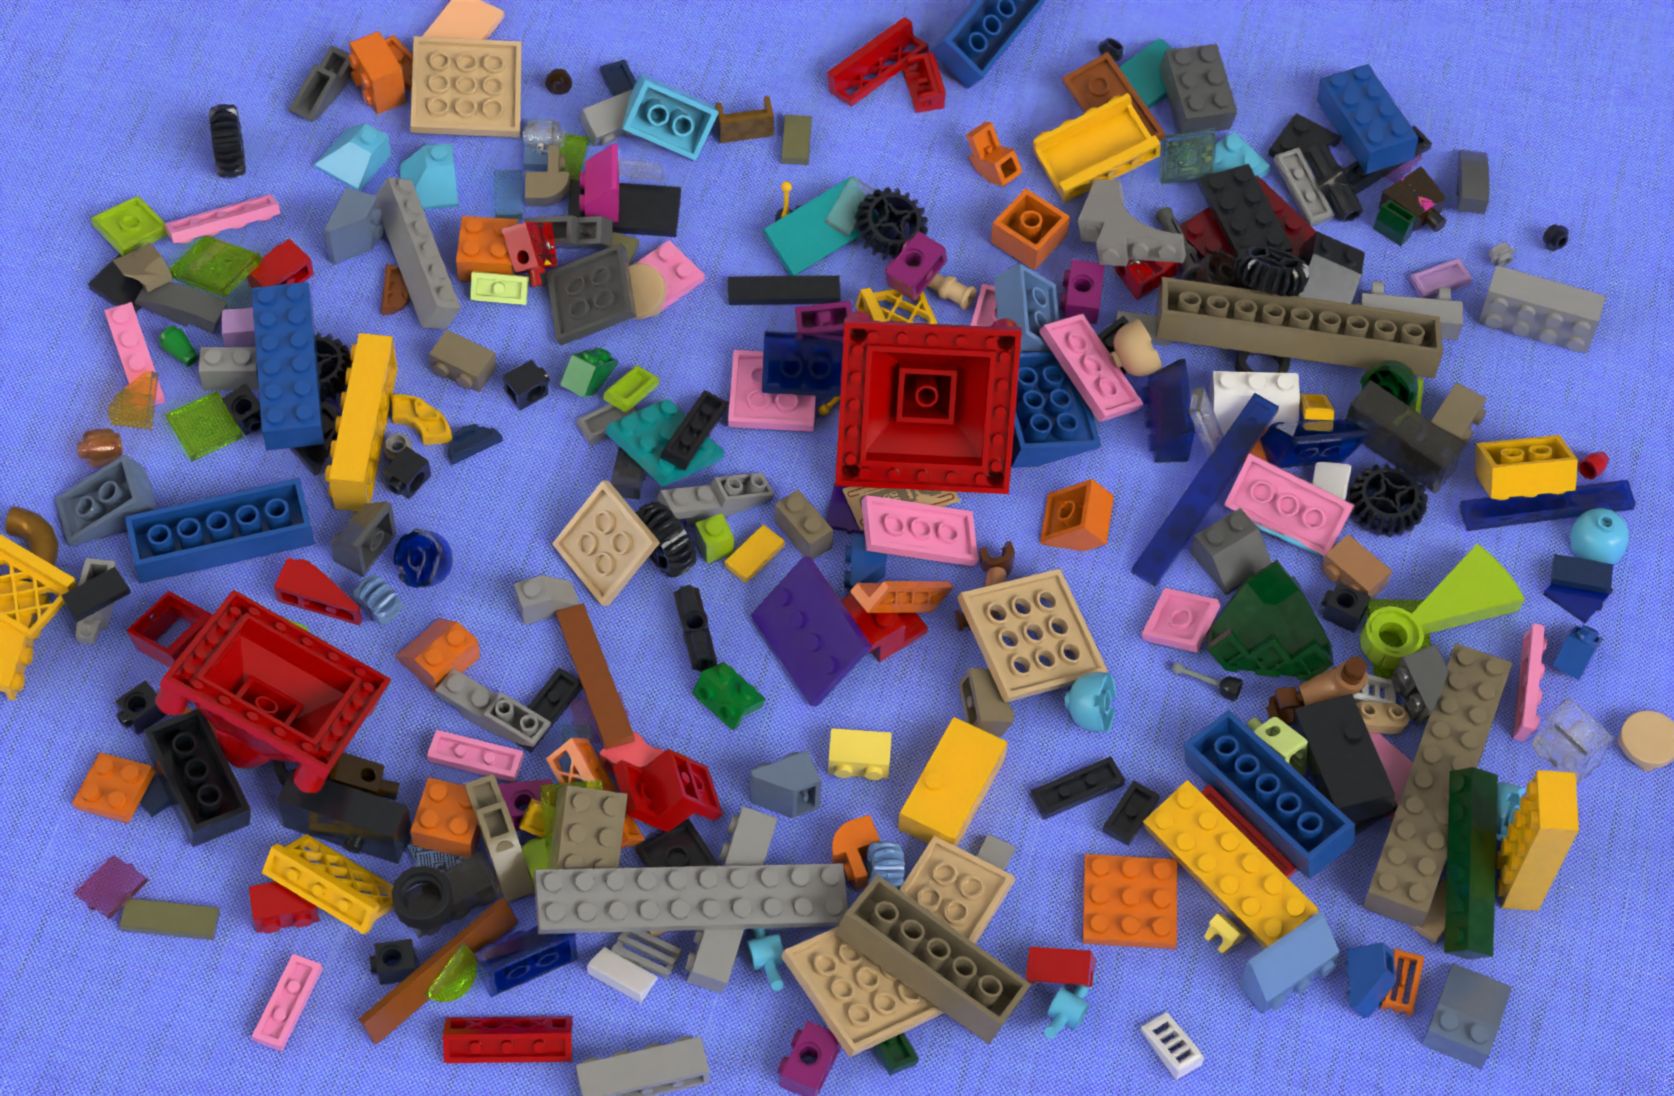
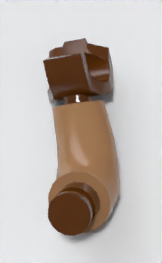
M1006 541L1002 547V556L999 558H991L986 547L980 548L979 560L983 570L987 573L983 587L1006 582V578L1011 574L1015 560V551L1011 541ZM959 610L954 611L958 632L964 631V627H968L970 630L971 628L964 613H960ZM990 610L991 616L998 620L1000 613Z
M1350 657L1340 665L1298 685L1299 692L1296 691L1295 687L1275 689V695L1269 697V704L1266 707L1269 718L1278 717L1285 724L1291 726L1293 725L1295 708L1348 694H1357L1364 688L1368 680L1366 662L1360 657Z

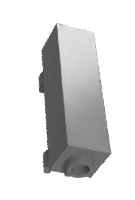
M1373 281L1370 293H1362L1360 303H1355V305L1439 316L1442 339L1458 340L1463 326V302L1450 301L1451 288L1439 287V295L1436 296V299L1383 295L1384 282Z

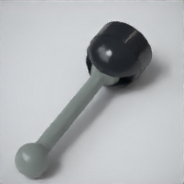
M1174 663L1172 665L1173 673H1183L1218 686L1220 694L1225 699L1236 702L1243 685L1242 679L1228 676L1219 681L1186 669L1181 663Z

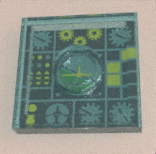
M1214 128L1165 135V138L1161 140L1159 180L1162 185L1197 180L1200 177L1215 173L1216 132Z

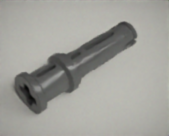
M1163 207L1156 212L1155 217L1163 231L1183 234L1170 207ZM1183 234L1186 257L1183 263H1179L1183 272L1182 278L1183 280L1196 282L1206 274V268L1203 264L1199 263L1195 247L1189 245Z

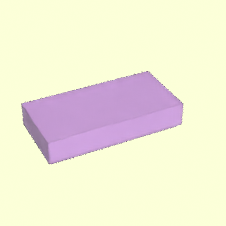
M1460 258L1412 274L1409 281L1420 298L1431 299L1439 295V287H1448L1453 291L1470 285L1472 277Z

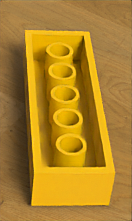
M359 333L357 344H352L350 359L353 361L352 368H347L345 382L348 388L347 392H342L340 406L343 412L342 416H337L335 430L338 436L337 440H332L330 455L333 458L332 465H327L325 481L330 482L328 496L333 498L334 508L338 510L359 511L365 503L372 502L391 406V394H393L398 370L393 336Z
M1537 770L1532 782L1527 783L1526 795L1521 796L1520 808L1514 812L1513 824L1509 823L1507 837H1503L1501 841V850L1496 851V869H1500V878L1496 882V895L1501 897V908L1539 911L1579 831L1576 773Z
M1188 780L1143 821L1146 831L1174 859H1177V862L1264 949L1319 913L1318 908Z

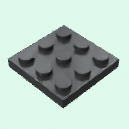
M622 243L546 272L556 341L561 346L637 317L626 248Z

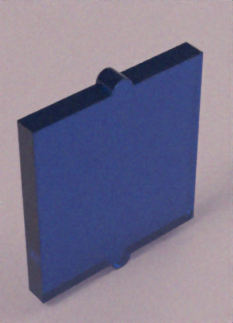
M1550 584L1543 595L1586 624L1597 610L1600 611L1602 609L1604 601L1610 596L1613 589L1611 588L1609 594Z

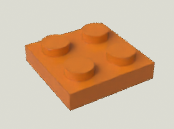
M99 752L72 804L77 810L129 824L156 771L151 765Z

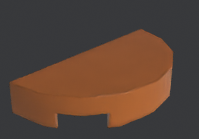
M386 264L382 315H390L402 310L411 299L399 267Z

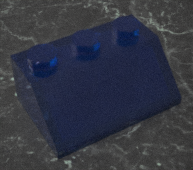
M765 331L762 393L840 397L844 334Z
M1179 359L1148 375L1147 385L1142 387L1141 390L1142 402L1147 404L1148 409L1144 413L1145 428H1150L1151 433L1147 437L1148 452H1153L1154 463L1188 462L1195 427L1186 359Z
M1347 419L1320 420L1315 422L1301 420L1292 424L1277 422L1270 425L1265 434L1260 438V442L1268 462L1280 468L1316 465L1317 462L1343 463L1370 435L1368 430Z
M537 926L525 932L522 930L514 932L507 940L497 944H487L480 948L479 952L474 953L476 967L491 998L578 960L575 933L538 934Z

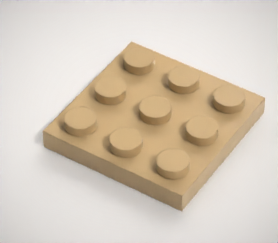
M601 481L552 545L602 606H609L660 542L609 481Z
M934 835L899 890L976 944L1013 886L1015 876Z

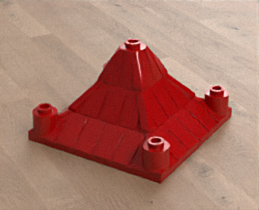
M854 311L844 318L835 486L1009 494L1022 328L1007 318L995 321L991 327L880 322L872 321L871 317L862 311Z
M233 589L163 676L155 702L159 709L167 715L183 713L189 700L196 703L195 707L216 728L217 740L226 759L237 768H253L269 762L270 759L292 763L298 761L299 765L293 774L294 783L299 790L305 793H315L321 790L332 768L367 716L373 713L392 679Z

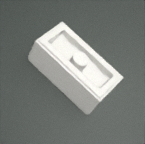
M1317 462L1312 484L1346 500L1352 467L1349 464Z
M605 947L587 965V973L639 1003H642L658 979L654 974Z

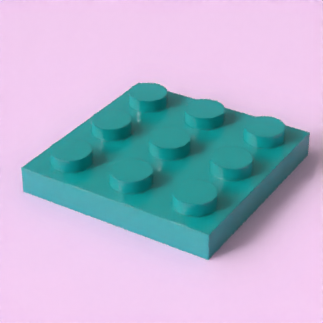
M668 398L609 423L605 430V433L662 487L721 461L725 454V451L708 437L686 471L661 459L660 456L663 449L686 417Z

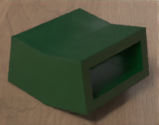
M1389 199L1381 206L1373 229L1399 246H1402L1411 236L1418 216Z

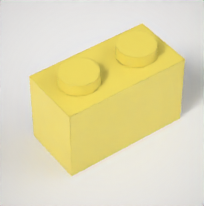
M831 728L828 774L839 778L857 776L865 777L869 780L888 779L892 733Z

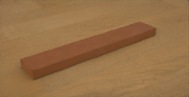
M584 603L555 611L558 624L605 750L634 742L633 731Z
M499 898L358 1019L373 1043L377 1045L519 923L508 902L503 898Z

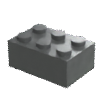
M1211 44L1166 50L1159 68L1179 136L1230 129L1238 112L1218 45Z

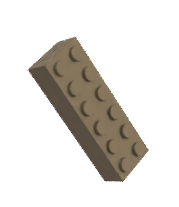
M879 875L874 877L847 910L834 933L988 1044L991 1043L1032 985Z

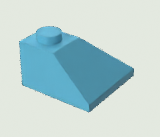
M367 123L346 128L318 159L314 167L354 190L360 191L391 156L389 136Z
M452 143L425 145L400 164L401 179L412 180L423 210L459 207Z

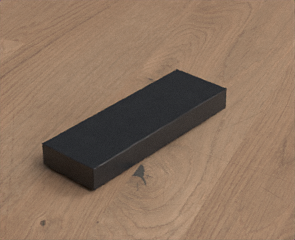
M558 668L527 707L550 721L551 725L534 747L514 743L532 753L583 689L580 680L563 669Z
M1110 756L1031 790L1030 796L1045 820L1124 786L1125 779Z

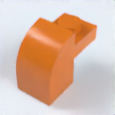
M985 121L966 134L972 150V154L968 158L975 170L988 182L1005 186L1023 173L1015 150L1000 145L992 122Z
M870 814L843 824L836 831L832 841L831 862L832 864L843 863L846 882H852L855 891L867 887L868 874L862 859L867 858L866 851L870 844L880 841Z

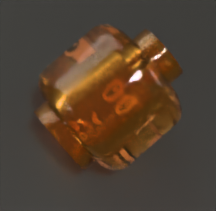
M111 428L85 431L82 441L77 442L79 458L85 459L90 467L106 466L118 459V456H122L123 449L120 435L118 433L115 434Z

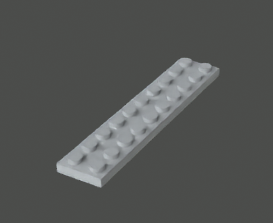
M843 863L535 870L534 872L538 934L838 927L848 910Z

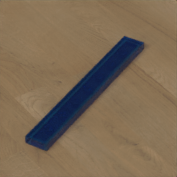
M1257 393L1253 394L1131 569V573L1155 587L1159 584L1278 413V405Z

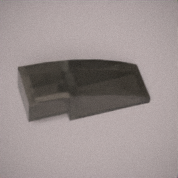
M619 446L611 484L623 498L640 500L643 481H645L647 472Z

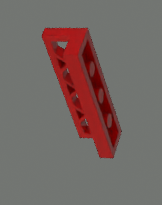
M903 17L827 72L829 91L852 107L906 66L910 65L907 62L908 57L928 52V44L914 36L912 21ZM910 44L916 47L913 51L902 52ZM888 60H898L894 65H883ZM868 74H879L874 79H864ZM849 88H859L852 95L845 92Z
M573 1016L446 1017L443 1030L444 1063L572 1062Z

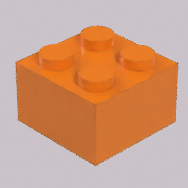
M377 31L349 42L351 54L348 55V60L353 69L350 72L354 85L356 87L360 86L363 90L362 96L366 105H372L376 114H380L407 103L402 68L381 33Z
M1025 188L992 223L990 242L1035 271L1067 237L1070 216Z
M462 216L456 257L458 281L471 282L473 271L515 275L502 228L517 225L518 219Z
M428 777L410 830L413 846L465 858H473L481 831L464 785Z

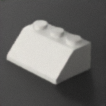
M1213 371L1209 388L1211 437L1237 438L1239 425H1268L1269 439L1297 440L1300 404L1298 373Z

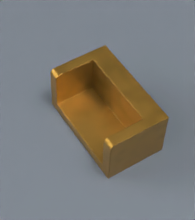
M769 96L764 97V109L724 114L722 104L716 103V108L719 111L716 117V126L720 143L774 136V114Z

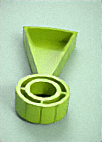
M1477 543L1412 614L1405 609L1392 606L1375 610L1369 616L1362 629L1360 645L1362 651L1371 662L1386 669H1395L1403 657L1420 650L1425 634L1517 612L1524 603L1525 597L1506 569ZM1383 631L1395 633L1400 637L1403 646L1390 647L1386 645L1379 637V633Z

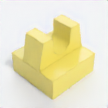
M1217 913L1209 922L1210 926L1204 938L1212 941L1216 935H1220L1223 943L1219 946L1218 950L1225 954L1235 945L1240 944L1247 934L1225 914Z

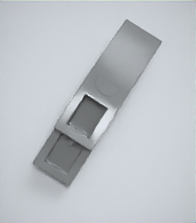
M763 472L714 477L710 485L661 490L657 499L668 510H671L676 518H685L689 525L723 513L724 517L752 508L772 499L774 493Z
M454 668L435 689L436 696L459 709L461 716L491 733L522 745L534 747L551 725L550 721L501 692L497 695Z

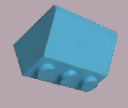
M640 73L629 97L622 129L696 161L719 111L714 104Z

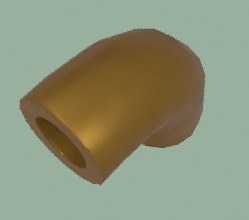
M12 506L6 520L7 535L24 539L28 544V551L55 566L59 543L53 527L40 514L25 508Z

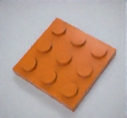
M1085 854L1082 944L1176 949L1177 859Z

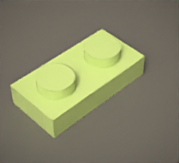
M473 271L470 300L526 305L529 276Z

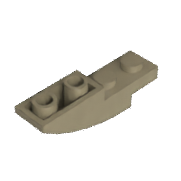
M491 774L465 783L464 787L481 831L485 849L503 899L509 903L534 894L535 891L525 858L495 775Z

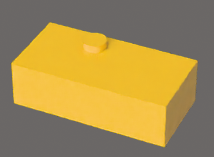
M953 717L899 813L898 830L928 844L935 835L958 846L1006 759L1008 742Z

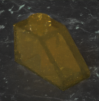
M145 371L114 396V402L110 403L108 417L112 420L111 425L152 430L159 373Z

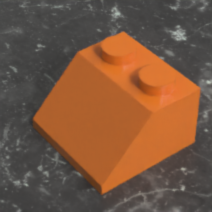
M1093 479L1048 493L1040 543L1047 546L1084 552L1106 545L1114 495Z
M439 618L395 656L398 661L436 694L435 689L453 668L463 673L480 658L478 639L460 623Z

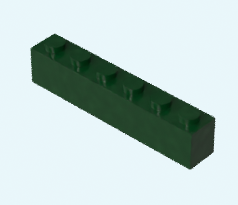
M1475 767L1450 771L1444 953L1469 960L1493 957L1498 775Z

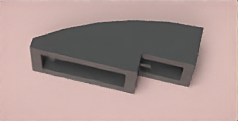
M331 45L321 64L313 66L288 110L312 123L321 116L351 79L350 72L353 69L348 60L349 53Z
M1459 150L1456 196H1458L1457 211L1485 215L1489 202V165L1487 153Z
M569 215L524 218V222H552L555 248L612 247L613 220L603 216L575 217Z
M171 282L149 292L143 287L135 300V304L184 327H187L190 323L214 334L222 319V310H225L227 307V301Z

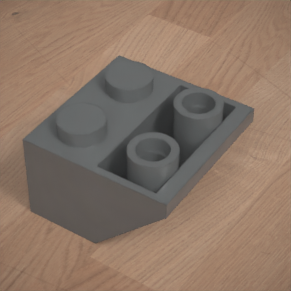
M1436 644L1403 657L1392 672V684L1398 693L1401 692L1406 702L1404 703V709L1408 712L1410 720H1414L1416 726L1422 725L1435 709L1449 672Z

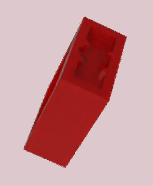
M168 590L126 631L139 651L171 668L213 614ZM179 617L192 624L168 648L154 642Z

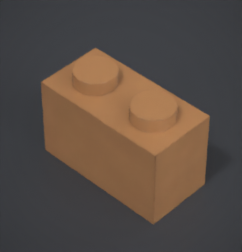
M1349 534L1325 554L1321 570L1330 581L1337 584L1341 582L1371 596L1370 601L1388 585L1392 573L1391 569Z

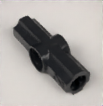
M1322 142L1308 148L1305 156L1317 176V184L1325 197L1331 201L1341 221L1345 223L1358 218L1364 211L1362 205L1351 188L1352 183L1342 166L1338 165L1328 145Z
M686 585L681 586L678 591L674 592V599L692 670H697L701 673L717 665V658L699 588Z

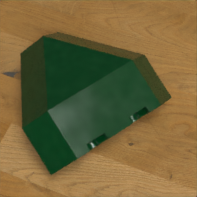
M1275 560L1256 574L1254 571L1250 573L1214 619L1207 633V650L1225 671L1237 672L1238 670L1253 671L1255 675L1272 677L1286 675L1297 677V680L1308 681L1334 665L1331 642L1295 576L1291 577L1278 560Z

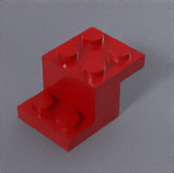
M852 593L841 599V602L872 646L867 653L871 652L879 662L928 632V627L916 612L867 613Z
M667 749L643 768L624 760H620L613 766L617 787L621 793L628 794L625 812L633 819L668 832L694 813L712 821H716L723 816L708 766Z

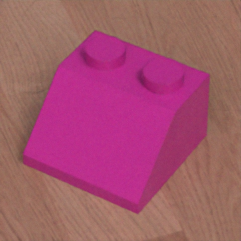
M612 144L586 160L585 172H580V189H585V194L579 195L580 211H585V217L603 216L613 220V222H619L618 144Z

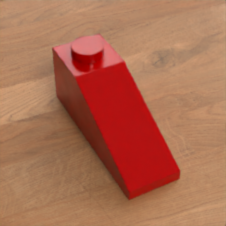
M287 558L274 585L278 602L358 626L361 625L360 607L321 570L307 560Z

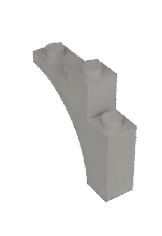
M1094 180L1078 218L1081 242L1096 243L1099 265L1127 266L1129 259L1184 262L1186 252L1183 234L1158 230L1134 218L1123 205L1124 196L1121 180Z

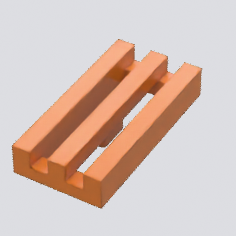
M1394 949L1395 971L1398 959H1404L1395 1001L1390 1000L1391 989L1382 1000L1381 1009L1387 1010V1008H1391L1393 1012L1399 1013L1402 1011L1406 1012L1405 1015L1412 1016L1424 956ZM1410 961L1416 962L1408 1003L1405 1004L1402 1003Z

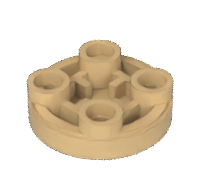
M642 263L630 265L629 271L637 317L632 319L641 320L659 315L667 294L664 277L650 265Z
M1646 710L1636 712L1626 719L1617 741L1624 754L1632 762L1638 764L1644 771H1652L1654 768L1664 767L1674 760V722L1662 713Z

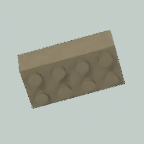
M571 785L558 788L548 869L619 868L628 794Z

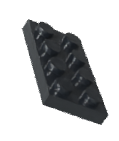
M1249 164L1198 179L1197 185L1235 258L1240 249L1251 245L1272 246L1275 249H1282V251L1291 252L1292 254L1293 247Z

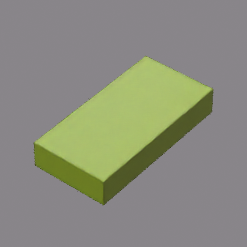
M636 365L604 392L603 400L627 413L658 386L660 378Z

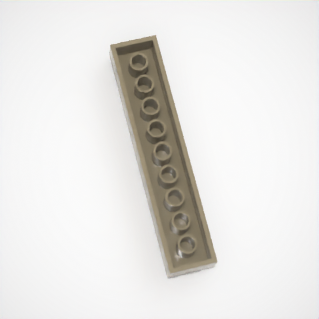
M1162 277L1156 302V339L1359 367L1361 369H1369L1383 360H1397L1410 367L1417 377L1435 378L1443 354L1439 316L1299 296L1288 297L1284 295L1280 297L1275 294L1261 293L1258 290Z
M1455 643L1447 665L1448 675L1435 709L1429 716L1363 909L1414 927H1423L1447 858L1450 771L1470 767L1477 768L1513 662Z

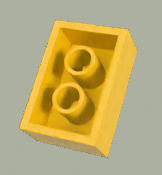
M1560 435L1476 443L1475 475L1491 499L1507 500L1510 497L1516 496L1535 497L1538 494L1545 493L1559 495L1564 494L1566 491L1576 490L1578 459Z

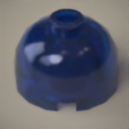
M414 529L409 534H404L400 537L393 557L394 565H398L400 574H397L399 579L407 586L414 588H427L441 583L448 577L454 560L449 542L439 533L426 529Z

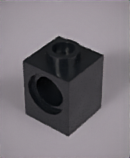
M533 360L503 375L504 391L520 411L549 395V376L544 368H538Z
M246 383L221 398L245 436L262 428L260 403Z
M407 446L384 469L388 489L396 495H403L407 499H410L431 476L429 460Z
M1338 582L1334 591L1328 590L1321 605L1325 607L1322 618L1355 633L1367 610L1371 596ZM1339 604L1346 605L1349 608H1343Z
M146 680L115 700L119 711L116 714L117 719L125 729L131 727L137 735L167 715L156 705L155 698L157 693ZM144 707L143 710L139 712H134L136 708Z
M412 939L374 944L375 955L370 956L372 975L378 974L380 985L400 983L417 969ZM391 959L400 960L395 966L386 965Z

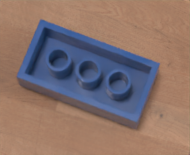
M1369 64L1320 78L1317 102L1365 174L1414 159L1418 136Z

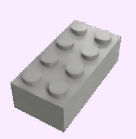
M1496 265L1478 323L1487 325L1490 328L1512 332L1518 336L1537 339L1546 344H1554L1587 354L1600 321L1606 296Z

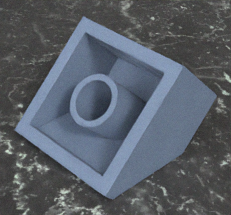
M345 188L324 229L330 263L337 264L372 250L375 242L381 240L384 226L381 225V209L378 206L377 196Z

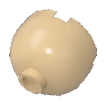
M1140 319L1131 321L1118 330L1113 340L1115 351L1110 353L1117 368L1123 367L1128 374L1135 377H1144L1162 369V363L1157 350L1153 349L1152 339Z

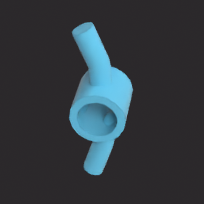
M765 928L753 929L755 939L747 941L752 968L754 971L765 968L772 989L779 991L783 988L784 984L777 965L785 964L781 958L783 947L779 934L767 936Z
M1077 985L1073 993L1063 987L1059 990L1047 1012V1015L1053 1018V1021L1044 1030L1047 1038L1053 1039L1064 1026L1074 1031L1079 1027L1090 1006V1003L1085 1001L1084 998L1091 987Z

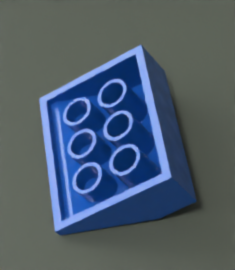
M1052 351L1020 353L1011 468L1041 466L1100 448L1101 441L1091 409Z

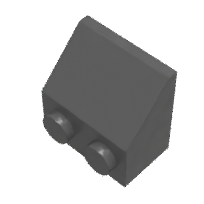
M387 501L365 503L359 512L356 511L352 514L348 526L342 533H338L331 543L332 554L336 563L364 577L397 535L392 504Z
M1241 508L1194 535L1191 555L1225 595L1240 587L1252 571L1256 574L1272 563L1259 528Z

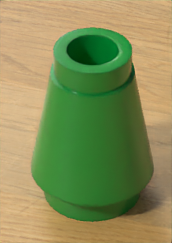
M172 325L160 334L158 341L161 343L160 347L186 367L192 366L199 359V355L182 328Z

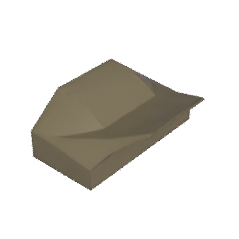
M151 242L125 256L112 260L124 276L138 280L147 292L173 280L165 261Z

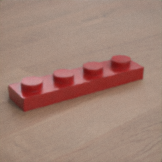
M1210 784L1201 792L1288 879L1297 871Z

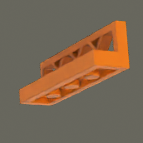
M883 581V583H856L850 592L867 613L933 612L954 587L949 581Z
M570 738L546 758L561 787L566 785L575 786L576 778L584 781L586 788L618 792L587 738ZM566 753H568L572 760L570 772L563 771L558 762ZM626 812L621 849L625 846L637 847L645 840L634 819L629 817Z

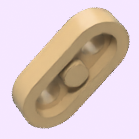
M1368 701L1356 703L1369 733L1400 734L1409 723L1410 717L1408 712L1398 704Z

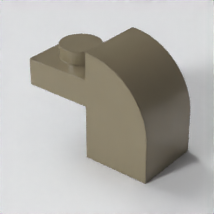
M548 145L547 172H525V201L527 206H551L560 202L568 194L572 179L570 172H561L566 171V155L561 154L559 145Z

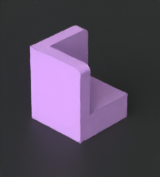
M253 308L222 310V336L225 347H256Z

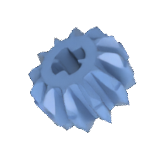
M371 574L369 577L364 578L353 591L354 597L362 609L379 624L385 625L392 621L403 609V603L395 593V590L377 575Z
M891 841L872 842L866 851L867 858L865 860L868 885L876 875H879L891 885L900 889L904 883L903 876L905 874L904 853L900 844Z

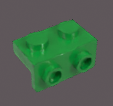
M725 662L702 671L692 691L693 696L731 730L738 728L744 716L762 708L766 700L754 686L745 681Z

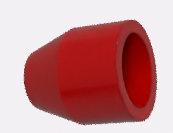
M1602 451L1590 453L1579 461L1578 469L1585 478L1595 479L1604 472L1609 458Z

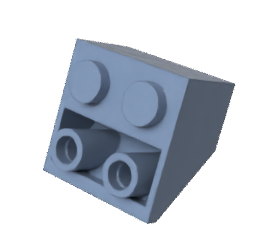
M808 751L789 753L782 760L771 764L768 762L762 763L750 771V800L752 804L790 818L819 809L822 780Z

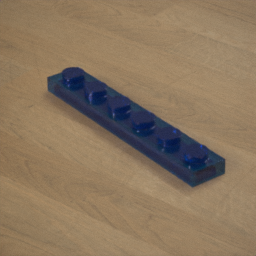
M1627 479L1576 486L1575 491H1566L1564 494L1559 495L1545 493L1538 494L1535 497H1510L1507 500H1496L1490 497L1461 501L1459 508L1466 531L1579 517L1584 512L1595 508L1611 509L1614 512L1633 510L1636 503Z

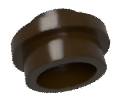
M554 69L547 75L545 85L551 93L562 95L571 90L572 78L567 71Z

